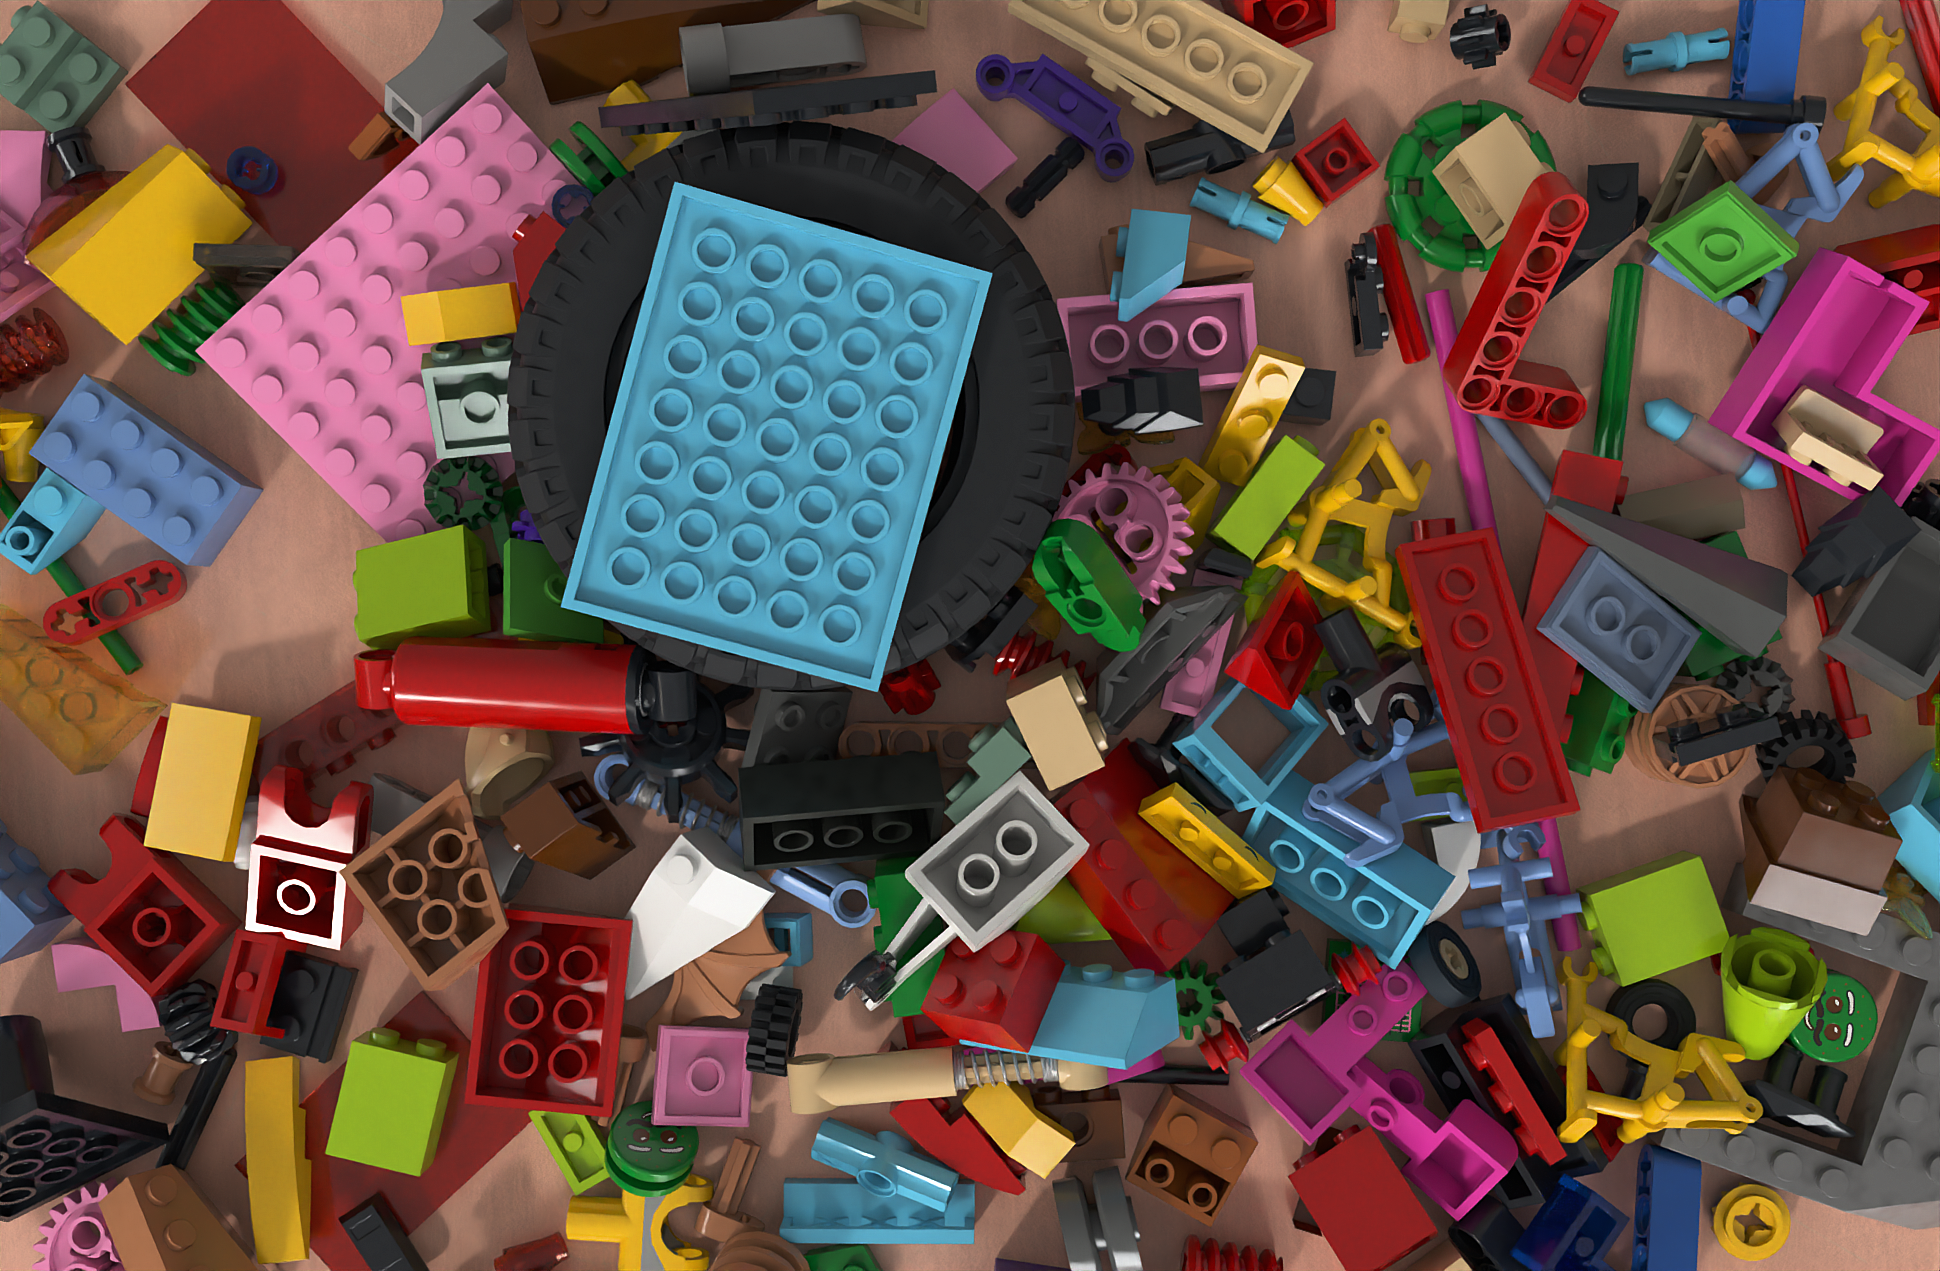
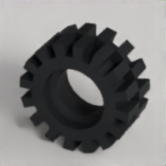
M1801 710V718L1795 719L1792 711L1784 713L1786 722L1783 724L1779 723L1782 737L1765 741L1755 746V752L1758 757L1756 760L1766 784H1768L1778 765L1797 770L1798 768H1792L1786 764L1787 757L1793 751L1811 745L1823 748L1824 755L1817 763L1807 768L1821 773L1829 780L1845 784L1847 781L1845 776L1853 778L1856 772L1852 764L1857 763L1856 755L1845 731L1839 722L1834 718L1830 721L1827 714L1818 711L1815 719L1810 710Z
M765 983L760 986L758 996L755 999V1009L751 1015L752 1022L751 1027H749V1040L746 1045L747 1055L745 1060L748 1071L782 1077L788 1076L786 1061L795 1055V1045L799 1036L798 1029L801 1024L802 1016L800 1014L803 1006V993L801 989Z

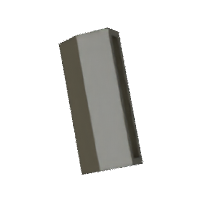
M1693 116L1642 226L1649 233L1650 230L1706 195L1718 168L1702 144L1705 140L1701 134L1707 127L1715 129L1720 122H1723L1720 118Z
M1733 472L1625 495L1622 506L1614 504L1612 514L1690 540L1745 528L1743 498Z

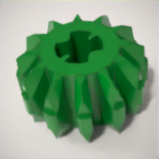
M1184 956L1178 962V971L1174 972L1171 968L1169 971L1164 972V974L1168 978H1175L1176 994L1180 990L1187 994L1186 988H1192L1196 998L1194 1004L1190 1006L1186 1001V1007H1180L1177 999L1179 1027L1180 1025L1182 1026L1184 1038L1192 1040L1194 1036L1193 1026L1199 1025L1201 1030H1205L1208 1033L1212 1032L1206 1020L1208 1016L1215 1020L1224 1018L1223 1011L1213 1004L1223 1003L1227 1000L1220 989H1215L1218 986L1215 980L1221 977L1220 974L1214 972L1206 975L1208 964L1202 959L1190 971L1189 959L1187 956Z

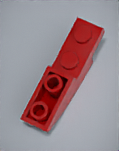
M890 1041L877 1053L905 1051L908 1049L903 1047L899 1050ZM947 1097L891 1102L889 1111L891 1116L924 1149L947 1166L974 1181L996 1190L1017 1196L1026 1190L1025 1175L1023 1173L1027 1168L1009 1157L964 1105L950 1114L948 1110L952 1105Z

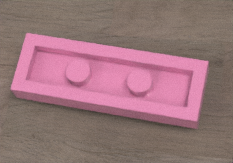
M1194 569L1190 586L1231 585L1241 590L1243 580ZM1234 614L1189 662L1166 683V686L1163 688L1159 708L1196 717L1210 701L1214 694Z

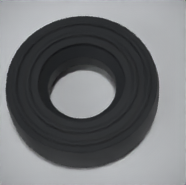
M1647 978L1624 987L1621 986L1611 996L1605 1012L1625 1021L1628 1025V1031L1636 1035L1632 1025L1636 1011L1648 1004L1661 1006L1667 1015V1028L1659 1038L1645 1041L1666 1049L1677 1051L1679 1043L1690 1033H1696V1016L1687 997L1673 985L1659 979ZM1618 1051L1622 1056H1624L1625 1058H1627V1059H1629V1060H1631V1061L1637 1062V1063L1642 1064V1065H1645V1066H1649V1065H1647V1064H1645V1063H1643V1062H1640V1061H1638V1060H1636V1059H1634V1058H1632V1057L1626 1055L1625 1053H1623V1052H1621V1051Z

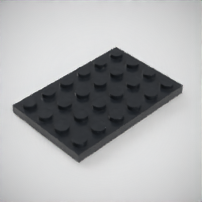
M935 70L606 106L598 107L601 128L620 126L622 136L718 128L727 129L745 126L754 127L783 123V121L826 118L829 115L872 112L876 109L917 106L916 95L937 92Z

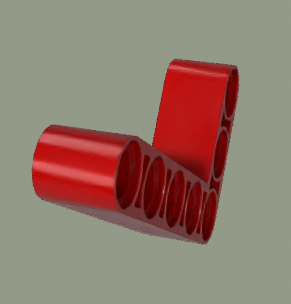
M1560 172L1541 174L1528 187L1444 364L1442 371L1443 379L1458 405L1467 412L1552 429L1573 427L1586 415L1588 408L1587 400L1566 370L1518 359L1589 215V206L1586 200L1567 176ZM1561 201L1560 204L1552 208L1557 202Z

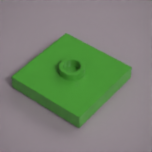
M1732 180L1724 183L1650 230L1647 242L1714 303L1796 257L1800 246L1790 234Z
M509 538L504 544L503 635L539 641L604 643L603 618L561 607L568 579L550 555L545 544Z

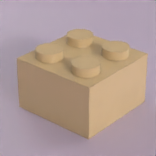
M1503 113L1456 146L1432 171L1487 250L1504 239L1532 181L1541 174L1555 172L1547 163H1540L1529 147L1531 141L1524 127L1517 121H1511L1506 113Z
M1061 657L1007 681L1006 690L1007 705L1049 792L1104 767L1103 750L1109 748L1106 740V731L1096 710L1087 713L1083 704L1088 703L1085 696L1087 692L1075 666L1066 669Z

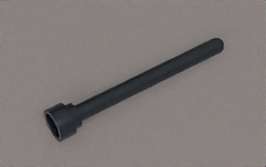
M1586 86L1578 94L1579 102L1584 106L1778 123L1785 124V129L1792 124L1807 122L1815 125L1819 134L1824 124L1827 107L1825 97L1802 95L1799 100L1791 99L1789 104L1594 86Z

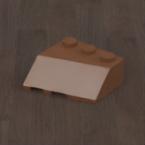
M461 778L451 783L339 871L342 878L426 991L445 990L484 959L510 928Z
M172 1164L127 1176L98 1202L125 1271H268L264 1265L258 1264L257 1256L190 1174Z

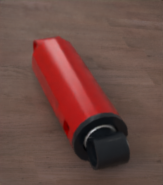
M414 636L403 640L397 647V650H367L353 656L357 706L364 709L393 708L396 716L408 725L644 735L649 733L654 720L677 722L689 720L697 716L696 673L667 660L657 662L656 655L641 645Z

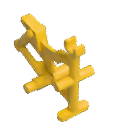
M1880 15L1866 25L1861 32L1862 42L1869 47L1859 87L1833 108L1837 119L1840 121L1850 119L1842 152L1826 163L1832 181H1839L1855 163L1862 165L1871 157L1895 170V173L1883 180L1881 185L1868 195L1869 203L1877 209L1884 207L1891 201L1898 200L1913 189L1940 199V118L1933 114L1917 98L1918 89L1904 76L1903 67L1897 62L1889 63L1887 61L1889 53L1904 41L1905 32L1904 29L1899 27L1889 36L1885 35L1882 30L1884 18ZM1886 90L1897 98L1895 101L1896 111L1900 114H1905L1910 121L1926 133L1913 154L1905 152L1869 131L1877 98Z
M1377 418L1370 421L1365 428H1358L1351 433L1349 437L1350 444L1322 485L1310 491L1307 499L1289 512L1287 518L1291 526L1297 528L1305 525L1295 551L1293 552L1296 540L1286 535L1264 546L1254 559V565L1265 569L1276 564L1288 572H1299L1302 580L1325 592L1320 600L1324 610L1331 612L1346 605H1351L1357 611L1395 631L1393 634L1394 641L1406 650H1412L1422 645L1421 640L1414 637L1409 629L1410 624L1417 628L1413 612L1403 614L1389 606L1393 569L1390 562L1386 560L1385 544L1392 515L1404 517L1418 509L1432 468L1427 461L1420 459L1409 472L1390 439V425L1384 419ZM1366 463H1368L1383 489L1380 494L1372 495L1370 502L1355 499L1362 493V485L1356 478ZM1334 519L1366 528L1362 564L1368 572L1372 573V577L1364 576L1348 583L1312 562L1327 521Z
M1565 956L1558 964L1556 977L1561 985L1567 986V1038L1553 1052L1555 1062L1561 1066H1567L1566 1121L1557 1128V1138L1560 1142H1577L1597 1124V1113L1625 1118L1623 1123L1617 1128V1136L1624 1143H1632L1649 1132H1657L1663 1128L1725 1129L1730 1134H1740L1747 1128L1748 1123H1754L1762 1117L1763 1107L1756 1098L1747 1095L1727 1062H1741L1745 1059L1744 1048L1739 1043L1698 1033H1690L1679 1043L1677 1051L1649 1043L1629 1032L1628 1025L1622 1019L1587 1003V988L1598 976V967L1595 962L1590 961L1583 968L1582 976H1578L1573 972L1571 957ZM1601 1031L1610 1035L1609 1041L1613 1049L1649 1065L1641 1096L1637 1100L1587 1090V1047L1600 1035ZM1695 1072L1712 1100H1683L1685 1092L1679 1084L1673 1083L1674 1077L1685 1080L1690 1073Z

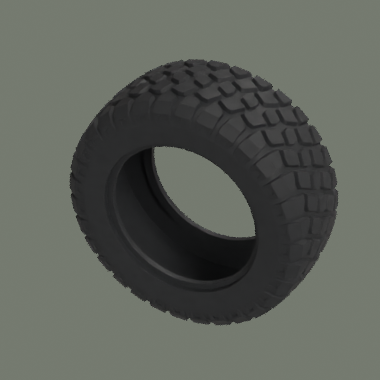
M793 120L792 123L783 122L754 127L717 129L683 141V144L661 150L635 165L633 171L626 173L621 178L615 179L590 201L591 205L575 217L555 243L556 248L551 252L547 260L544 261L528 293L530 298L526 302L523 312H521L512 346L514 352L511 357L508 374V431L517 480L528 512L531 513L534 525L542 541L568 579L674 182L987 271L993 274L954 413L952 445L948 462L940 484L930 500L882 676L923 660L947 646L978 623L1017 582L1035 555L1049 528L1065 486L1075 429L1073 369L1058 309L1039 268L1016 233L979 193L954 173L948 172L945 168L938 165L936 161L903 144L898 145L879 135L851 127L845 129L833 126L831 123ZM607 620L628 638L661 658L695 673L723 682L772 690H817L849 685Z

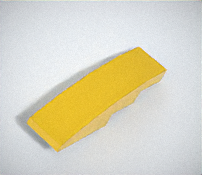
M294 1056L245 1061L247 1174L257 1262L261 1265L309 1259L312 1160L305 1159L306 1110L299 1107L300 1059Z

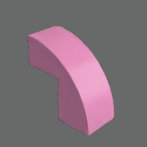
M73 937L51 945L58 993L115 985L122 1032L163 1026L159 1021V1015L161 1014L159 1002L165 999L168 994L151 997L91 937Z

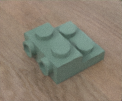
M38 0L32 7L28 5L23 6L15 12L11 19V27L14 30L3 44L0 43V94L13 105L28 113L51 133L68 127H85L128 74L124 67L60 15Z
M489 338L481 343L482 348L461 349V344L457 342H441L433 345L430 353H422L421 373L437 459L511 452L508 431L509 404H507L509 366L514 349L512 348L513 345L510 338Z
M1012 716L1003 721L997 728L989 722L970 740L968 747L972 752L968 756L967 763L977 774L973 776L969 771H966L947 790L948 793L945 795L949 801L944 813L956 825L990 797L1032 757L1021 731Z

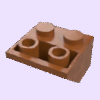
M1166 1084L1144 1123L1125 1175V1180L1211 1228L1259 1142L1251 1127L1178 1086Z

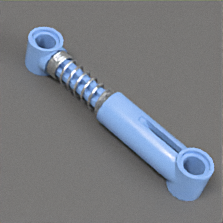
M622 751L602 759L594 773L595 787L599 794L609 800L608 791L614 782L612 775L614 767L618 763L629 766ZM644 779L625 802L632 806H642L646 811L653 808L656 810L658 817L663 814L666 815L663 804L666 787L665 785ZM681 787L684 807L679 821L680 829L688 827L693 831L708 826L743 859L739 818L734 816V814L728 817V811L724 812V814L717 811V805L713 807L706 805L705 799L698 801L693 798L694 793L687 795L682 792ZM836 863L795 867L834 888L833 890L793 868L777 869L769 881L827 912L840 925L848 928H857L867 924L877 908L870 909L867 880L870 878L859 873L855 874ZM849 889L860 890L866 896L868 905L862 911H851L843 904L842 894Z

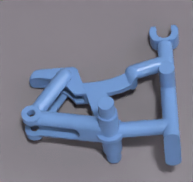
M1807 122L1796 123L1787 127L1783 137L1735 183L1752 199L1795 158L1810 196L1791 198L1782 211L1757 204L1793 238H1795L1807 218L1825 223L1832 222L1864 177L1862 167L1855 163L1834 184L1817 142L1819 137L1818 129L1812 123ZM1652 246L1642 258V262L1655 268L1710 302L1717 309L1726 312L1762 335L1774 319L1788 283V275L1783 271V263L1762 276L1767 282L1757 307L1747 302L1744 297L1734 293L1714 303Z
M1435 689L1430 694L1434 707L1432 720L1436 718L1438 722L1430 724L1418 732H1413L1414 727L1409 720L1404 718L1396 720L1391 729L1393 748L1390 753L1379 761L1370 762L1360 758L1326 783L1314 785L1302 806V814L1309 821H1321L1361 844L1343 857L1345 864L1351 868L1361 867L1397 851L1405 838L1401 825L1403 823L1435 815H1449L1455 822L1474 821L1468 801L1463 802L1461 797L1454 792L1415 796L1405 761L1407 756L1445 739L1450 741ZM1377 739L1372 746L1374 749H1379ZM1369 781L1377 785L1384 782L1390 801L1381 805L1380 811L1376 813V818L1344 801L1346 797ZM1463 786V787H1462V792H1463V794L1465 795V797H1467V796H1466L1465 789H1464V786ZM1311 807L1318 809V812L1313 811ZM1529 823L1505 828L1504 830L1507 835L1503 839L1502 845L1507 857L1514 861L1524 852L1522 846L1518 843V837L1525 838L1534 851L1539 850L1546 840L1542 830L1537 825Z
M1504 829L1481 833L1480 849L1497 847L1499 865L1469 869L1468 876L1471 889L1501 885V902L1481 905V908L1462 910L1461 917L1464 930L1479 927L1489 929L1503 926L1516 987L1515 1001L1519 1005L1522 1015H1528L1534 1038L1552 1037L1555 1035L1551 1007L1553 1011L1563 1010L1545 920L1562 918L1561 915L1582 912L1579 893L1561 896L1551 894L1528 898L1525 881L1553 877L1550 858L1520 861L1519 857L1512 861L1503 850V839L1507 835ZM1517 838L1518 843L1528 842L1525 838ZM1531 948H1536L1540 951L1542 961L1540 956L1533 957ZM1522 950H1523L1524 959H1520V956H1519V953H1520ZM1544 971H1545V975H1546L1547 985H1546V982H1545Z

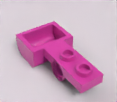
M1403 960L1400 961L1395 970L1384 963L1381 966L1383 970L1375 975L1380 984L1376 985L1372 981L1367 980L1360 987V996L1352 995L1310 1037L1291 1019L1240 1069L1239 1073L1309 1146L1364 1092L1346 1073L1428 993L1416 972Z
M1364 1056L1346 1073L1364 1091L1350 1107L1409 1156L1400 1172L1457 1221L1473 1208L1510 1171L1516 1162L1518 1147L1512 1135L1471 1100H1462L1441 1121L1423 1105L1425 1099L1423 1086L1408 1071L1393 1069L1386 1074Z

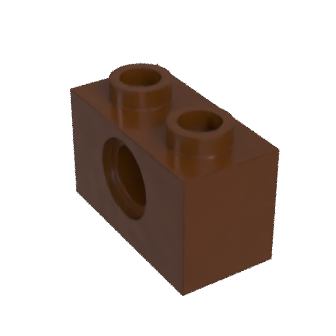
M1106 1085L1096 1089L1063 1093L1062 1088L1056 1086L1039 1087L1033 1090L1031 1097L1035 1109L1061 1125L1062 1118L1071 1112L1081 1113L1087 1118L1085 1125L1081 1129L1070 1131L1076 1144L1059 1163L1126 1158L1122 1101L1118 1089H1110V1085Z

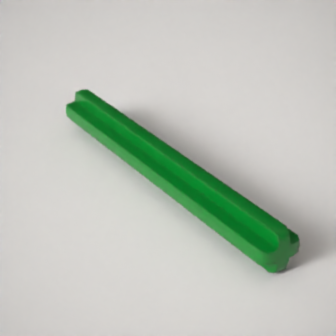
M1622 263L1614 269L1593 447L1594 456L1622 461L1644 275L1643 266L1635 263Z

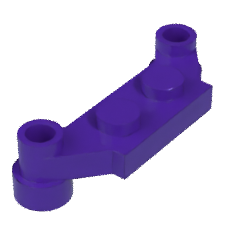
M1043 53L1037 61L1011 63L1009 59L999 54L988 55L979 62L976 68V84L986 99L1000 101L1004 98H1015L1093 152L1095 168L1104 181L1114 183L1129 174L1134 162V151L1131 145L1122 139L1117 122L1121 107ZM992 78H999L1003 83L998 86H992L988 81ZM1115 159L1121 164V167L1117 169L1109 168L1105 161Z

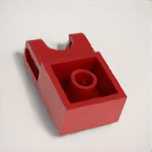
M276 764L268 772L260 786L256 840L251 844L246 930L340 950L363 922L364 906L342 878L339 871L370 847L374 787L371 784L351 780L350 784L334 798L332 807L325 808L314 803L306 794L303 772L300 769Z
M115 812L103 823L99 831L100 837L105 841L112 853V866L106 877L99 881L85 870L61 868L49 879L47 888L85 926L84 931L151 997L166 995L185 984L243 921L173 853L167 850L143 846L147 828L136 818Z

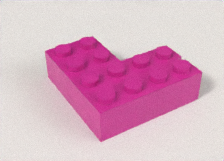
M1819 247L1711 415L1708 423L1742 443L1840 495L1855 501L1870 490L1855 482H1852L1849 487L1843 486L1823 471L1825 466L1815 461H1812L1807 466L1793 459L1783 450L1787 443L1771 425L1798 389L1806 385L1875 422L1884 430L1883 435L1866 455L1884 474L1875 487L1879 485L1901 507L1939 452L1940 430L1871 393V390L1930 302L1897 283L1884 279L1885 277L1846 255Z

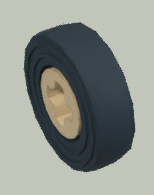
M1436 920L1424 926L1408 949L1412 966L1421 983L1431 996L1442 1005L1450 1008L1459 1007L1474 1000L1479 996L1482 988L1481 975L1468 946L1445 923Z

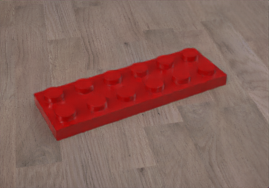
M1493 527L1399 544L1395 549V555L1477 833L1481 834L1558 818L1580 811L1579 802Z

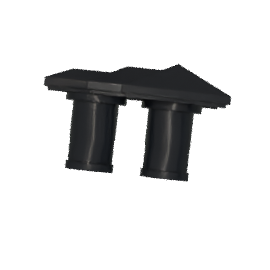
M1129 368L1128 373L1108 376L1107 382L1081 390L1083 420L1098 422L1099 429L1108 436L1120 435L1125 430H1133L1134 435L1171 432L1204 425L1198 368Z
M1878 485L1818 527L1821 532L1805 547L1808 553L1791 576L1811 597L1839 585L1845 588L1862 576L1866 579L1871 577L1922 529Z
M1174 714L1172 721L1155 744L1148 743L1142 738H1136L1127 746L1128 750L1135 760L1150 773L1160 789L1176 782L1216 817L1233 810L1235 807L1197 769L1194 771L1186 764L1179 762L1182 753L1172 743L1193 720L1187 715Z
M1784 1044L1780 1045L1775 1053L1769 1057L1762 1080L1756 1079L1740 1082L1747 1095L1756 1098L1761 1103L1763 1114L1760 1118H1769L1786 1127H1800L1824 1138L1855 1137L1856 1132L1840 1122L1839 1116L1836 1115L1848 1075L1830 1066L1816 1065L1807 1099L1804 1100L1794 1095L1792 1089L1801 1061L1804 1059V1054L1793 1047Z

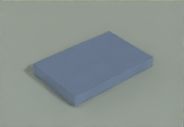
M1598 546L1587 547L1536 627L1643 713H1652L1702 634L1699 629Z

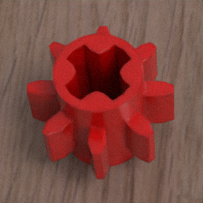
M926 658L917 663L883 676L885 682L880 684L879 691L884 696L883 699L893 714H897L904 709L909 715H918L927 711L933 705L936 699L934 690L940 688L941 683Z

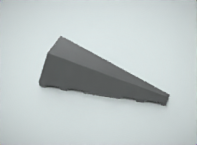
M1552 495L1543 508L1590 546L1600 547L1656 595L1665 597L1735 653L1757 658L1787 617L1788 574L1781 569L1557 495Z

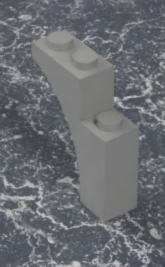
M442 0L443 13L441 20L426 48L409 66L385 83L384 112L420 145L487 83L493 89H496L505 82L508 52L501 41L491 33L511 19L513 0Z

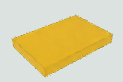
M179 703L171 704L143 846L222 862H234L262 717Z

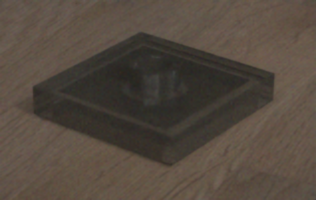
M194 243L193 261L232 288L263 289L301 254L293 246Z

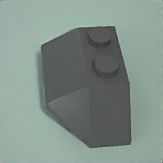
M1231 585L1175 587L1174 591L1162 587L1157 592L1161 604L1157 606L1148 598L1143 600V616L1146 619L1139 645L1131 651L1120 652L1112 650L1103 644L1105 649L1096 658V712L1106 734L1118 736L1166 686V683L1189 662L1246 602L1249 596L1243 590Z

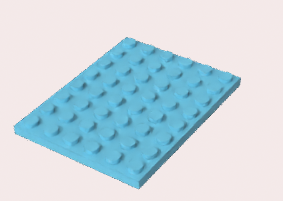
M674 182L561 607L878 692L993 273Z

